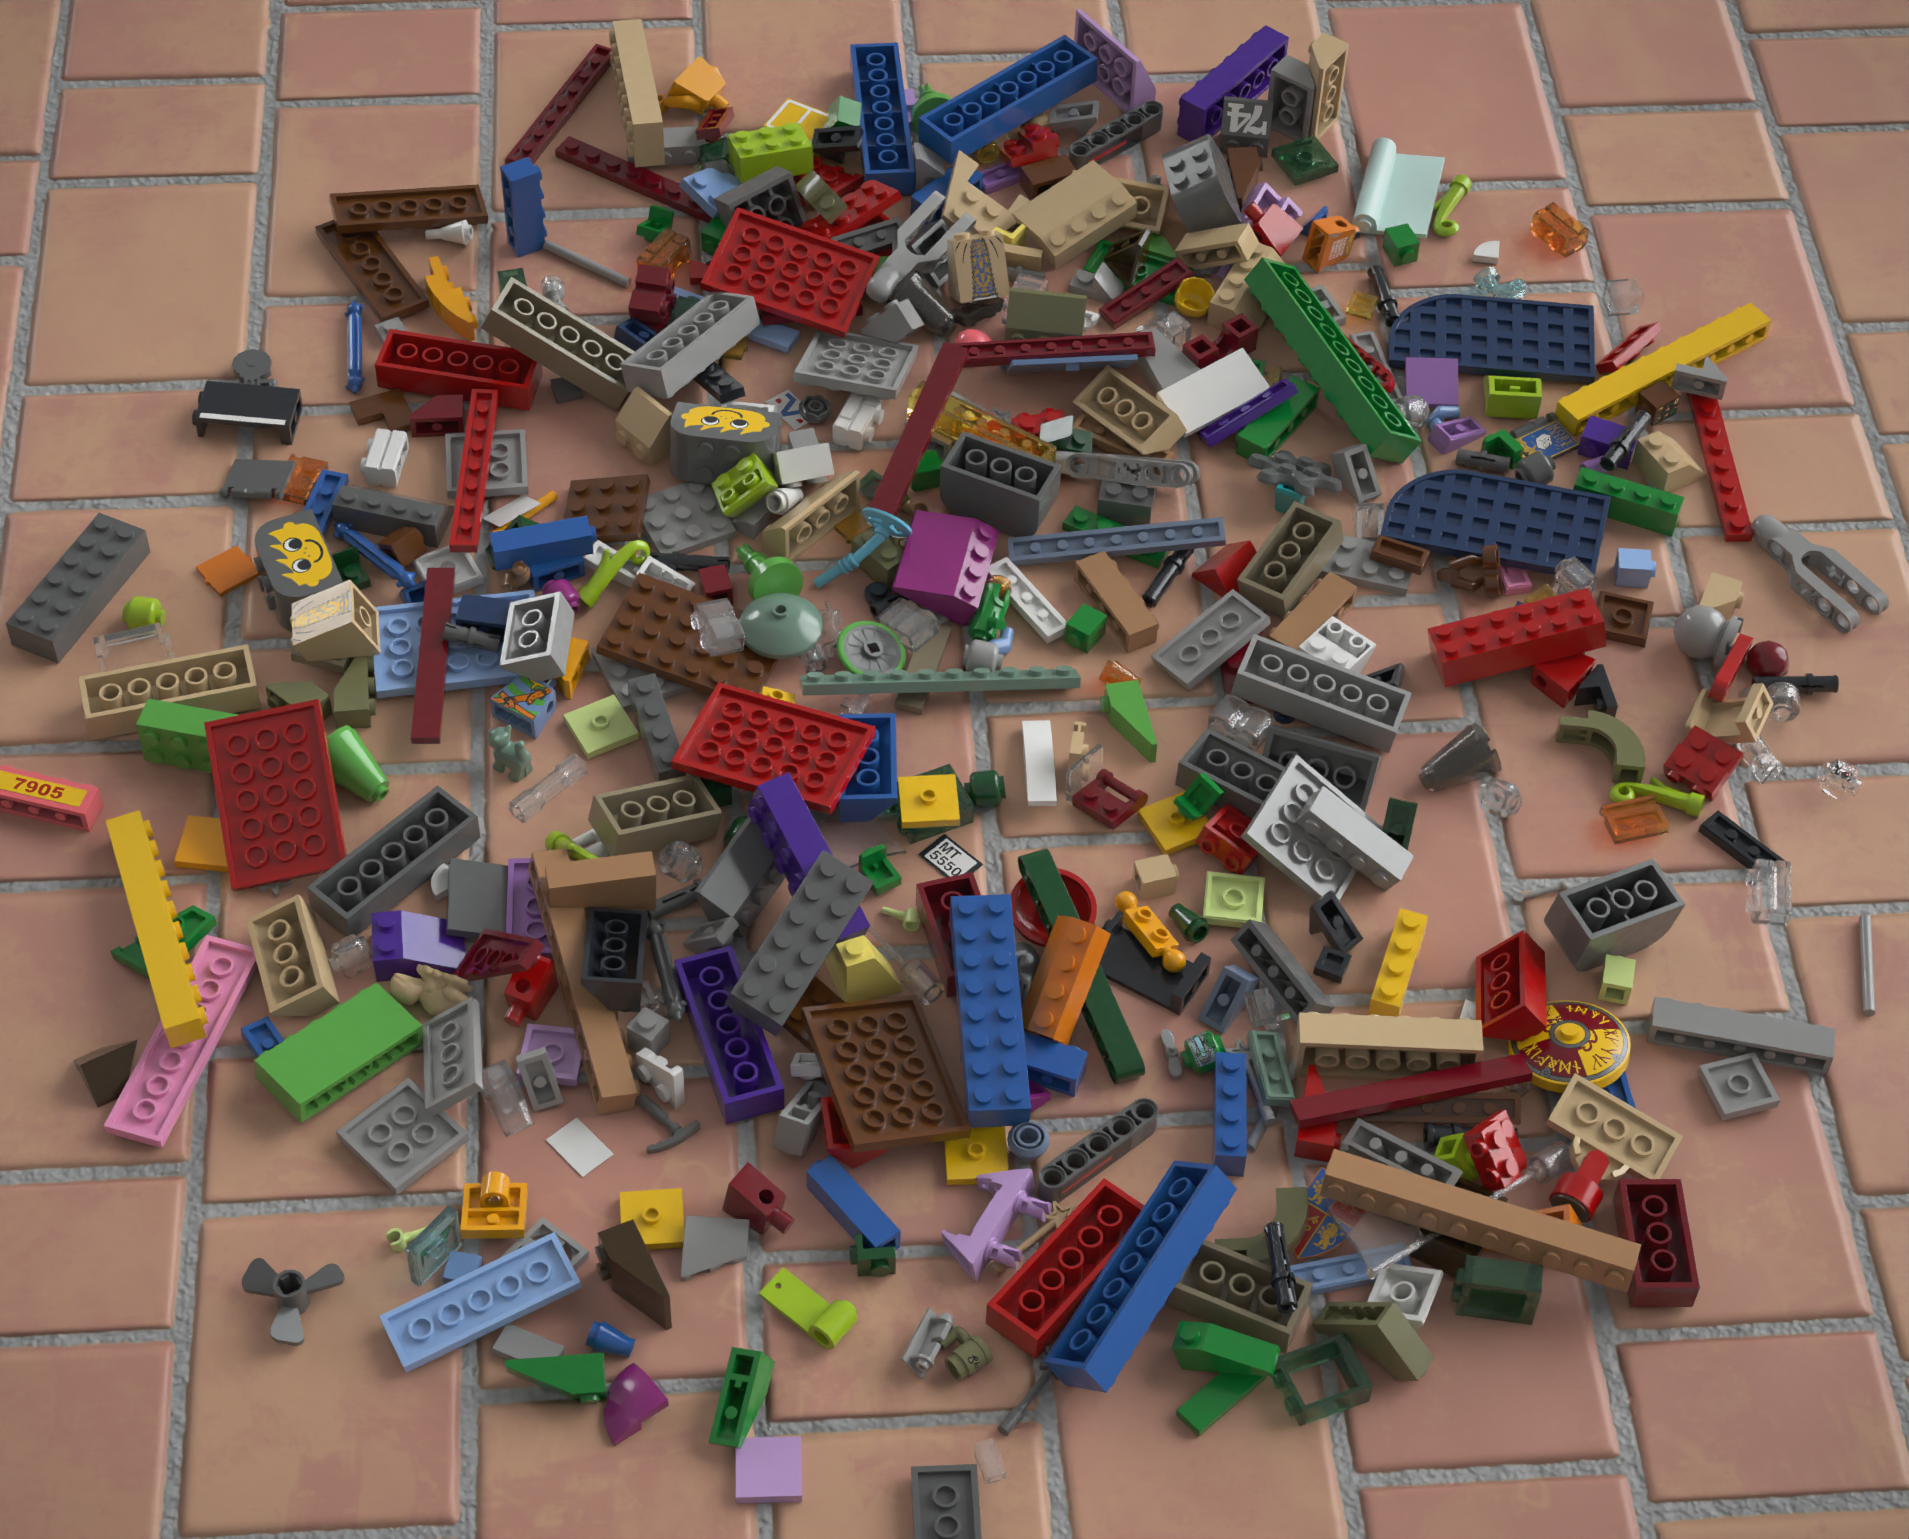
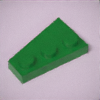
M194 905L177 914L178 917L173 918V922L179 921L184 938L179 939V943L185 942L188 952L217 925L213 915ZM138 936L134 938L136 942L122 949L118 946L110 951L113 959L150 979Z

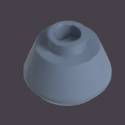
M1023 1122L1011 1128L1008 1133L1007 1142L1009 1148L1019 1160L1032 1162L1037 1160L1048 1149L1050 1138L1046 1129L1040 1124Z

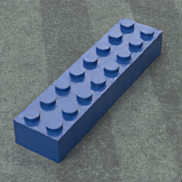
M1063 35L920 116L919 141L952 165L959 150L968 156L1096 82L1098 58L1066 35Z
M898 42L850 44V71L854 101L861 103L860 125L864 131L860 149L864 182L876 180L899 190L900 195L914 194L915 167Z
M1011 894L951 896L949 918L966 1117L971 1128L1015 1126L1023 1122H1029L1031 1101Z
M1173 1161L1043 1360L1046 1366L1064 1385L1107 1393L1109 1388L1115 1383L1116 1377L1125 1363L1131 1358L1134 1349L1149 1330L1150 1324L1159 1310L1165 1305L1166 1299L1175 1285L1181 1280L1182 1274L1191 1260L1197 1255L1198 1249L1207 1235L1213 1230L1214 1224L1223 1210L1229 1205L1230 1199L1237 1190L1217 1165Z

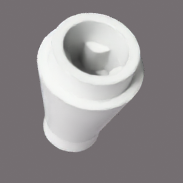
M798 487L775 488L767 495L766 506L772 513L782 515L803 500V492Z

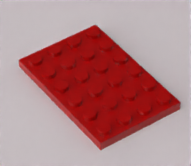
M737 207L700 283V289L708 292H728L754 296L757 309L845 339L864 298L867 284L878 267L880 256Z
M718 682L672 758L671 765L672 769L754 793L758 785L789 772L807 807L831 815L875 737L876 729L872 725Z
M319 699L204 722L231 890L235 892L325 873L347 856Z

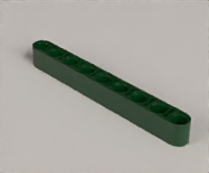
M1045 848L1018 856L1019 871L1048 937H1050L1058 915L1070 916L1080 920L1050 851ZM1099 963L1081 1012L1114 1084H1119L1144 1076L1145 1066Z

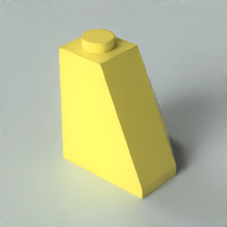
M864 935L835 944L825 959V965L844 1002L878 999L902 991V986L891 964Z

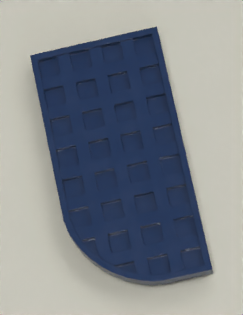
M1443 294L1425 298L1406 308L1399 314L1400 318L1395 319L1389 334V367L1405 368L1406 357L1458 359V373L1538 378L1547 381L1592 384L1595 381L1593 305Z
M1442 470L1420 476L1396 492L1387 506L1380 535L1429 550L1430 552L1460 558L1467 555L1481 557L1484 545L1498 544L1500 565L1594 582L1611 497L1469 470Z

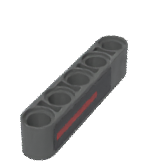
M1147 101L1075 141L1069 147V160L1076 170H1079L1092 160L1101 165L1158 133L1162 128L1163 105L1157 101Z
M1148 1098L1135 1100L1045 1165L1038 1175L1037 1194L1039 1199L1049 1202L1051 1205L1052 1201L1061 1202L1152 1136L1157 1126V1104ZM1048 1183H1053V1184H1056V1185H1055V1186H1051V1185H1048Z

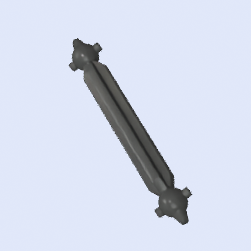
M652 919L647 927L646 938L651 941V948L665 1003L668 1005L666 1017L669 1020L673 1018L680 1022L685 1014L686 1002L681 1000V992L667 939L664 935L665 922L662 920L657 922L655 919Z

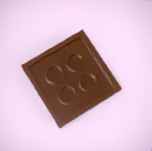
M648 474L571 480L563 520L587 516L589 526H595L597 540L602 543L640 540L651 482Z

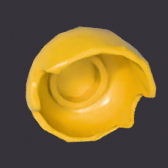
M1197 277L1184 279L1175 294V306L1185 316L1198 318L1209 311V302L1215 292L1211 284L1204 279Z

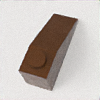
M1257 147L1227 149L1226 161L1240 212L1253 185L1258 183L1259 172L1263 171V157H1259Z

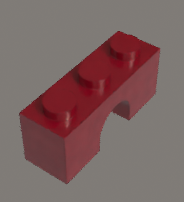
M1241 313L1222 323V331L1214 342H1211L1206 336L1201 334L1184 343L1182 353L1200 369L1241 348L1249 354L1256 350L1259 327Z

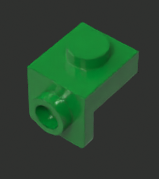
M652 205L649 210L648 220L637 225L636 235L644 237L645 241L651 243H658L670 236L674 211Z
M1502 429L1484 438L1481 452L1485 450L1488 451V454L1511 457L1509 468L1513 470L1517 468V463L1522 458L1524 448L1519 441Z
M1205 773L1199 774L1183 795L1175 798L1173 803L1178 807V811L1183 817L1195 821L1208 813L1223 795L1224 791Z
M884 844L867 848L863 853L859 854L858 872L874 882L871 890L876 896L901 885L902 877L887 859V848Z

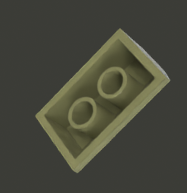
M1010 288L1005 340L1083 336L1087 295Z

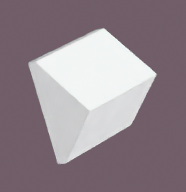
M1383 1262L1367 1302H1394L1416 1331L1425 1323L1443 1277V1271Z

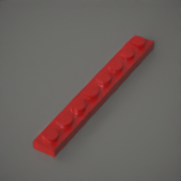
M472 389L449 542L450 552L477 553L499 402L498 389Z
M1687 393L1725 542L1752 541L1753 530L1718 399Z

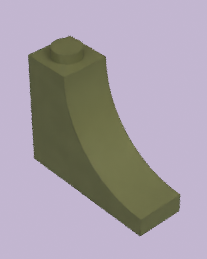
M1327 1302L1312 1323L1317 1333L1341 1338L1367 1352L1385 1367L1395 1380L1418 1381L1424 1376L1427 1367L1434 1359L1431 1352L1394 1302Z

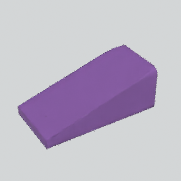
M1469 416L1433 425L1428 436V442L1443 455L1486 435L1487 432Z

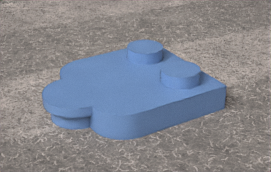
M706 168L683 178L679 186L712 219H715L720 215L714 198L737 187L741 182L732 174H722L716 169Z

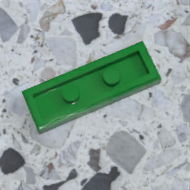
M1219 1373L1176 1411V1416L1195 1434L1201 1436L1267 1379V1376Z

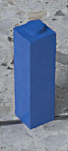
M587 516L489 533L496 571L511 569L516 561H523L525 565H533L594 554L593 542H597L595 526H589Z
M832 1155L824 1160L814 1162L806 1171L807 1189L854 1241L855 1234H862L863 1249L895 1246L896 1251L900 1248L901 1231Z

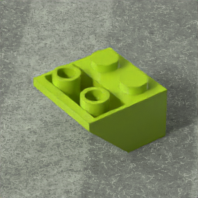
M1484 376L1485 416L1524 419L1538 418L1542 400L1541 379Z
M754 452L747 458L741 459L736 466L718 476L711 483L722 512L725 516L733 518L739 516L769 494L770 491L778 487L772 472Z

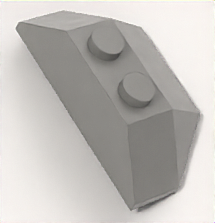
M1360 1118L1357 1119L1342 1142L1344 1152L1452 1186L1456 1184L1463 1173L1460 1169Z

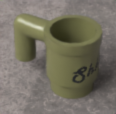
M954 1326L952 1330H949L944 1341H938L942 1350L955 1341L961 1344L945 1359L947 1369L959 1381L966 1376H971L993 1360L992 1353L986 1343L975 1334L970 1336L960 1326Z

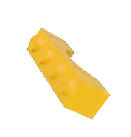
M1402 908L1399 909L1371 997L1368 1015L1376 1014L1392 1017L1400 1015L1413 966L1418 958L1428 921L1427 915Z

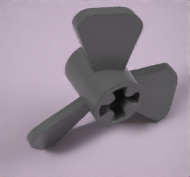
M256 1258L250 1263L242 1277V1287L246 1293L276 1298L279 1311L270 1328L271 1337L277 1343L299 1346L305 1340L300 1315L309 1307L308 1294L339 1286L344 1282L345 1277L337 1264H327L305 1280L304 1276L296 1270H284L277 1274L264 1259Z

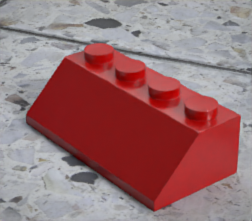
M1525 930L1520 931L1476 957V1020L1482 1021L1483 1037L1524 1041L1540 1034L1547 1028L1545 951Z

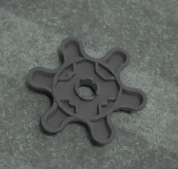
M1280 450L1274 454L1273 458L1255 453L1247 461L1249 466L1261 469L1257 475V480L1265 484H1285L1293 487L1296 493L1303 496H1314L1315 488L1333 493H1340L1342 491L1341 481L1330 477L1331 466L1324 462L1314 463V459L1310 457L1300 456L1297 459L1293 453Z

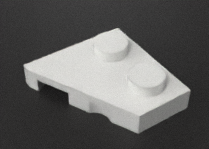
M646 1047L636 1053V1073L644 1083L649 1082L663 1102L668 1101L675 1109L684 1104L683 1069L678 1065L672 1069L666 1067L665 1065L668 1064L667 1059L657 1056Z

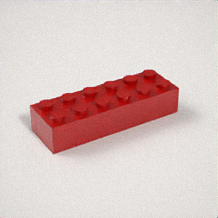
M389 329L375 362L377 386L380 388H400L401 391L431 396L463 394L464 401L469 402L472 389H498V406L530 411L543 376L541 364L511 347Z
M1588 588L1427 629L1430 653L1445 688L1607 647L1605 622Z
M1103 1178L987 1303L986 1324L1031 1357L1037 1359L1066 1327L1144 1205Z

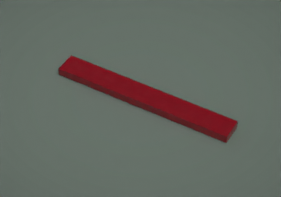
M599 44L594 45L505 158V165L529 157L534 165L611 66V48Z
M1152 331L950 343L968 348L969 355L963 368L1009 365L1012 360L1137 354V357L1155 356L1156 353Z
M943 342L870 503V508H876L895 517L897 516L969 355L968 348Z
M427 568L411 730L412 744H440L450 642L442 640L446 622L451 623L455 568Z
M1520 1053L1290 1100L1289 1108L1298 1127L1304 1128L1532 1081L1533 1073Z

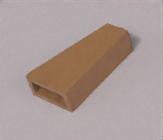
M652 851L545 865V877H540L542 895L548 894L550 906L656 910V871Z

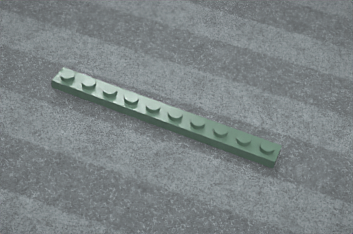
M1065 665L1058 666L1056 669L1032 666L1029 670L1004 667L999 671L990 672L988 668H975L974 671L950 668L946 672L921 669L918 673L893 670L891 673L881 674L874 670L864 671L863 674L838 671L835 675L809 672L807 675L800 676V689L802 695L1080 688L1081 677L1076 669Z

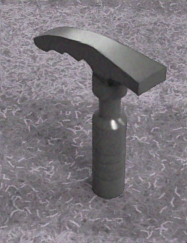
M642 1094L637 1099V1104L660 1124L667 1126L669 1132L673 1135L672 1138L668 1137L664 1142L660 1141L655 1145H649L646 1148L648 1154L670 1149L684 1142L701 1129L700 1122L697 1120L685 1128H682L677 1122L674 1123L669 1119V1115L646 1094Z

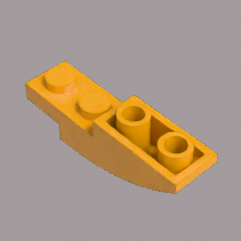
M439 256L429 257L430 276H425V285L430 304L437 315L452 330L470 341L475 340L474 329H478V322L475 313H470L472 307L469 297H464L461 287L454 288L453 282L447 281L449 280L448 269L446 265H441Z

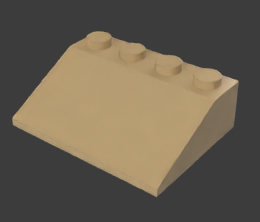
M1092 160L1014 211L1012 216L1019 225L1027 226L1026 234L1038 249L1043 250V255L1056 270L1137 217V202L1118 180Z

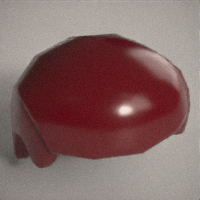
M1770 640L1759 642L1747 654V668L1753 676H1781L1784 673H1788L1789 657L1787 650L1781 644Z

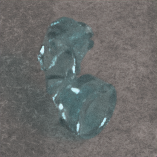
M1495 267L1485 268L1473 278L1479 290H1485L1487 293L1493 294V297L1522 299L1525 296L1526 283L1524 280L1515 279L1501 285L1498 283L1501 277Z

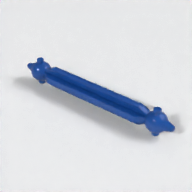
M355 300L348 305L347 312H345V316L348 317L347 376L349 377L345 388L357 394L365 381L364 377H362V318L360 316L364 306L363 304H357Z
M342 522L334 524V538L344 539L351 547L357 546L358 553L390 578L398 580L396 583L398 588L401 586L404 588H414L416 586L414 577L417 575L414 571L412 573L405 571L403 566L355 530H351L354 527L352 523Z

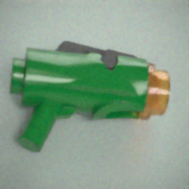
M992 575L986 581L979 607L973 616L968 630L972 641L977 639L989 642L995 639L998 630H1003L1006 627V622L1003 619L1010 604L1009 597L1012 592L1010 587L1011 581L1001 575Z

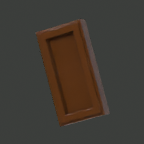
M1379 535L1370 552L1369 559L1421 575L1428 561L1430 551Z

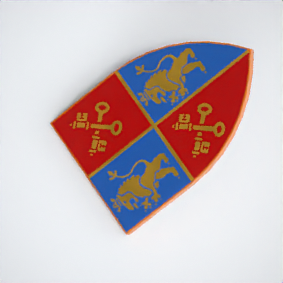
M1322 1167L1307 1188L1309 1219L1303 1239L1294 1250L1297 1260L1315 1258L1339 1247L1351 1236L1367 1213V1210L1320 1196L1326 1169Z

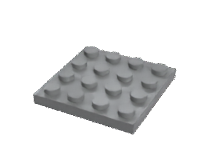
M817 330L794 371L793 381L800 382L805 386L827 387V389L832 391L844 390L850 391L855 395H872L882 400H896L918 356L919 345L904 342L893 343L853 333H847L844 339Z
M1295 755L1286 765L1241 838L1316 901L1331 890L1340 900L1357 869L1353 868L1349 862L1336 852L1331 851L1323 842L1306 832L1302 826L1295 822L1308 798L1324 786L1377 828L1382 830L1383 827L1303 759Z

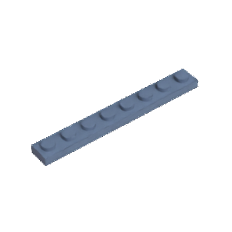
M1223 517L1008 538L1009 560L1015 566L1081 560L1105 551L1109 557L1226 546Z

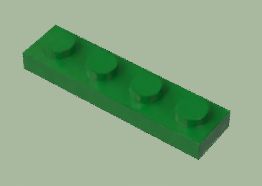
M1075 505L1063 521L1062 530L1073 532L1124 527V525ZM1170 551L1125 556L1159 569Z

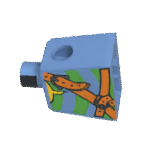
M519 675L490 698L492 717L536 739L556 709V696L553 689L557 684L555 678L537 681Z

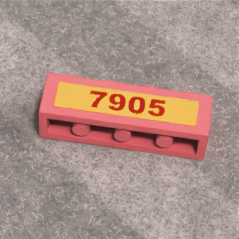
M0 765V811L87 832L91 831L104 806L99 788L90 784L71 782L64 778L41 775L34 771L28 772L15 769L9 765Z

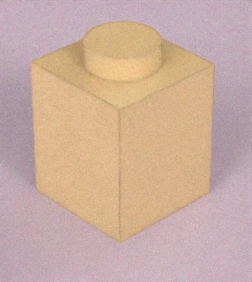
M1168 854L1134 861L1132 879L1141 901L1175 893L1176 881H1179V872L1176 864H1171Z

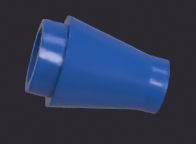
M594 1321L585 1345L592 1347V1351L622 1355L629 1358L636 1339L628 1337L605 1321L602 1323Z

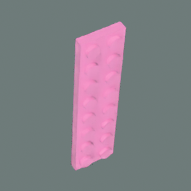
M209 935L205 936L191 962L196 980L192 981L191 984L192 986L198 985L203 1002L197 1003L198 1007L204 1006L209 1021L208 1024L204 1025L207 1037L171 1049L162 1021L160 1020L104 1124L105 1133L163 1148L258 967L253 947Z

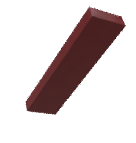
M1177 257L1099 308V314L1116 330L1178 289L1184 279L1193 277V272Z

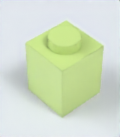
M1606 954L1601 971L1598 1000L1623 1005L1628 1004L1633 987L1636 960Z

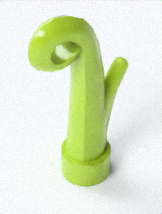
M1458 174L1454 177L1448 191L1434 204L1433 211L1437 210L1433 220V229L1439 236L1450 237L1459 230V225L1453 220H1447V218L1461 198L1466 196L1472 187V181L1463 174Z
M635 540L626 544L610 559V550L605 549L592 577L585 586L582 585L577 591L581 602L592 609L598 602L599 595L628 559L634 565L643 564L647 557L650 556V547L645 541ZM641 550L640 555L636 557L637 551Z
M1655 777L1650 778L1652 785L1622 782L1613 786L1609 791L1612 801L1619 805H1627L1637 796L1685 811L1686 814L1695 817L1700 816L1705 800V795L1694 792L1691 794L1681 792L1665 785Z
M560 831L551 832L545 840L547 850L567 849L569 858L574 861L598 858Z

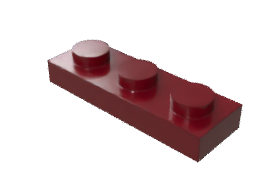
M733 107L709 110L695 130L697 140L705 139V142L719 140V137L723 135L734 118Z

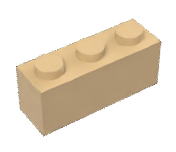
M1243 223L1186 233L1176 248L1175 253L1186 266L1196 270L1246 262L1258 246L1259 241L1250 224Z

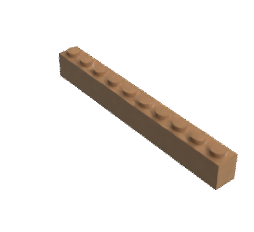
M567 849L532 852L528 872L597 1114L633 1110L636 1097L640 1096V1086L638 1080L633 1079L631 1072L633 1068L632 1058L630 1054H626L624 1048L625 1034L623 1029H619L617 1024L618 1011L607 1009L580 984L588 908L550 906L548 894L542 895L540 877H545V865L573 860L569 859Z
M1336 1149L1333 1150L1320 1196L1624 1292H1628L1641 1244Z

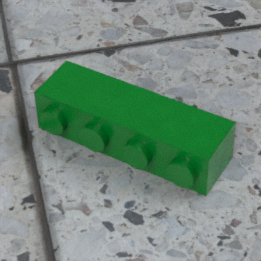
M1293 375L1288 381L1296 386L1298 393L1255 419L1245 428H1241L1235 438L1237 442L1236 454L1247 460L1255 453L1272 457L1317 407L1320 388Z
M1581 467L1573 490L1610 496L1607 518L1671 537L1676 528L1684 501L1683 496Z

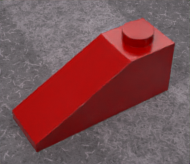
M1309 1064L1303 1097L1326 1093L1315 1065ZM1337 1121L1304 1128L1298 1127L1294 1157L1329 1163L1333 1150H1339L1342 1134L1336 1133Z

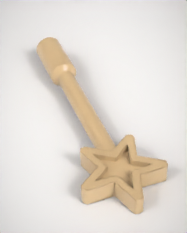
M1052 1201L1053 1212H1050V1215L1045 1214V1222L1047 1224L1015 1249H1019L1023 1253L1054 1227L1057 1229L1075 1210V1205L1072 1204L1063 1208L1056 1201ZM994 1261L989 1265V1270L993 1275L997 1276L1008 1266Z

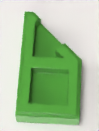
M1154 233L1150 234L1149 255L1169 261L1177 258V255L1164 236Z

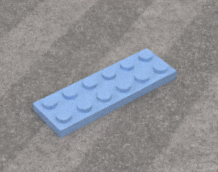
M553 1232L379 1317L405 1372L408 1373L581 1289L582 1285L556 1233Z

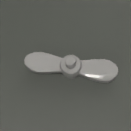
M1163 1029L1161 1041L1166 1049L1165 1059L1168 1061V1071L1170 1076L1176 1079L1182 1074V1066L1177 1057L1178 1049L1174 1045L1173 1033L1169 1029Z

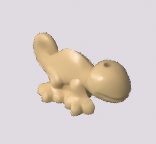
M418 964L416 970L424 981L400 973H395L390 981L391 995L395 1000L408 1006L414 1005L420 1000L424 1009L433 1016H437L468 999L469 997L463 992L470 993L473 990V987L468 985L469 981L420 964Z

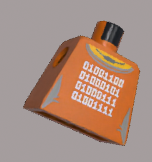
M1342 216L1312 221L1302 260L1319 273L1346 259L1349 256L1353 241L1360 237L1359 228L1356 225H1351Z

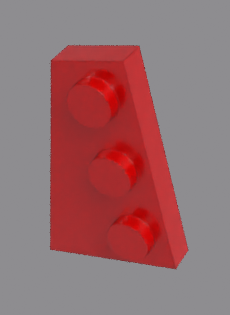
M813 156V170L839 197L864 183L863 175L858 173L851 175L844 172L843 167L838 165L831 167L824 164L821 158ZM806 174L794 176L795 181L799 182Z

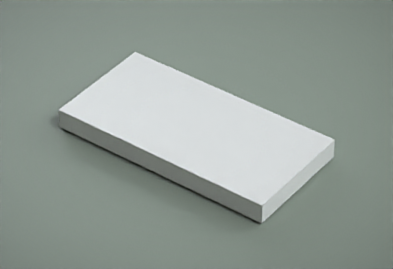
M1241 348L1157 392L1156 398L1179 416L1187 429L1183 434L1185 438L1214 423L1270 386L1245 350Z

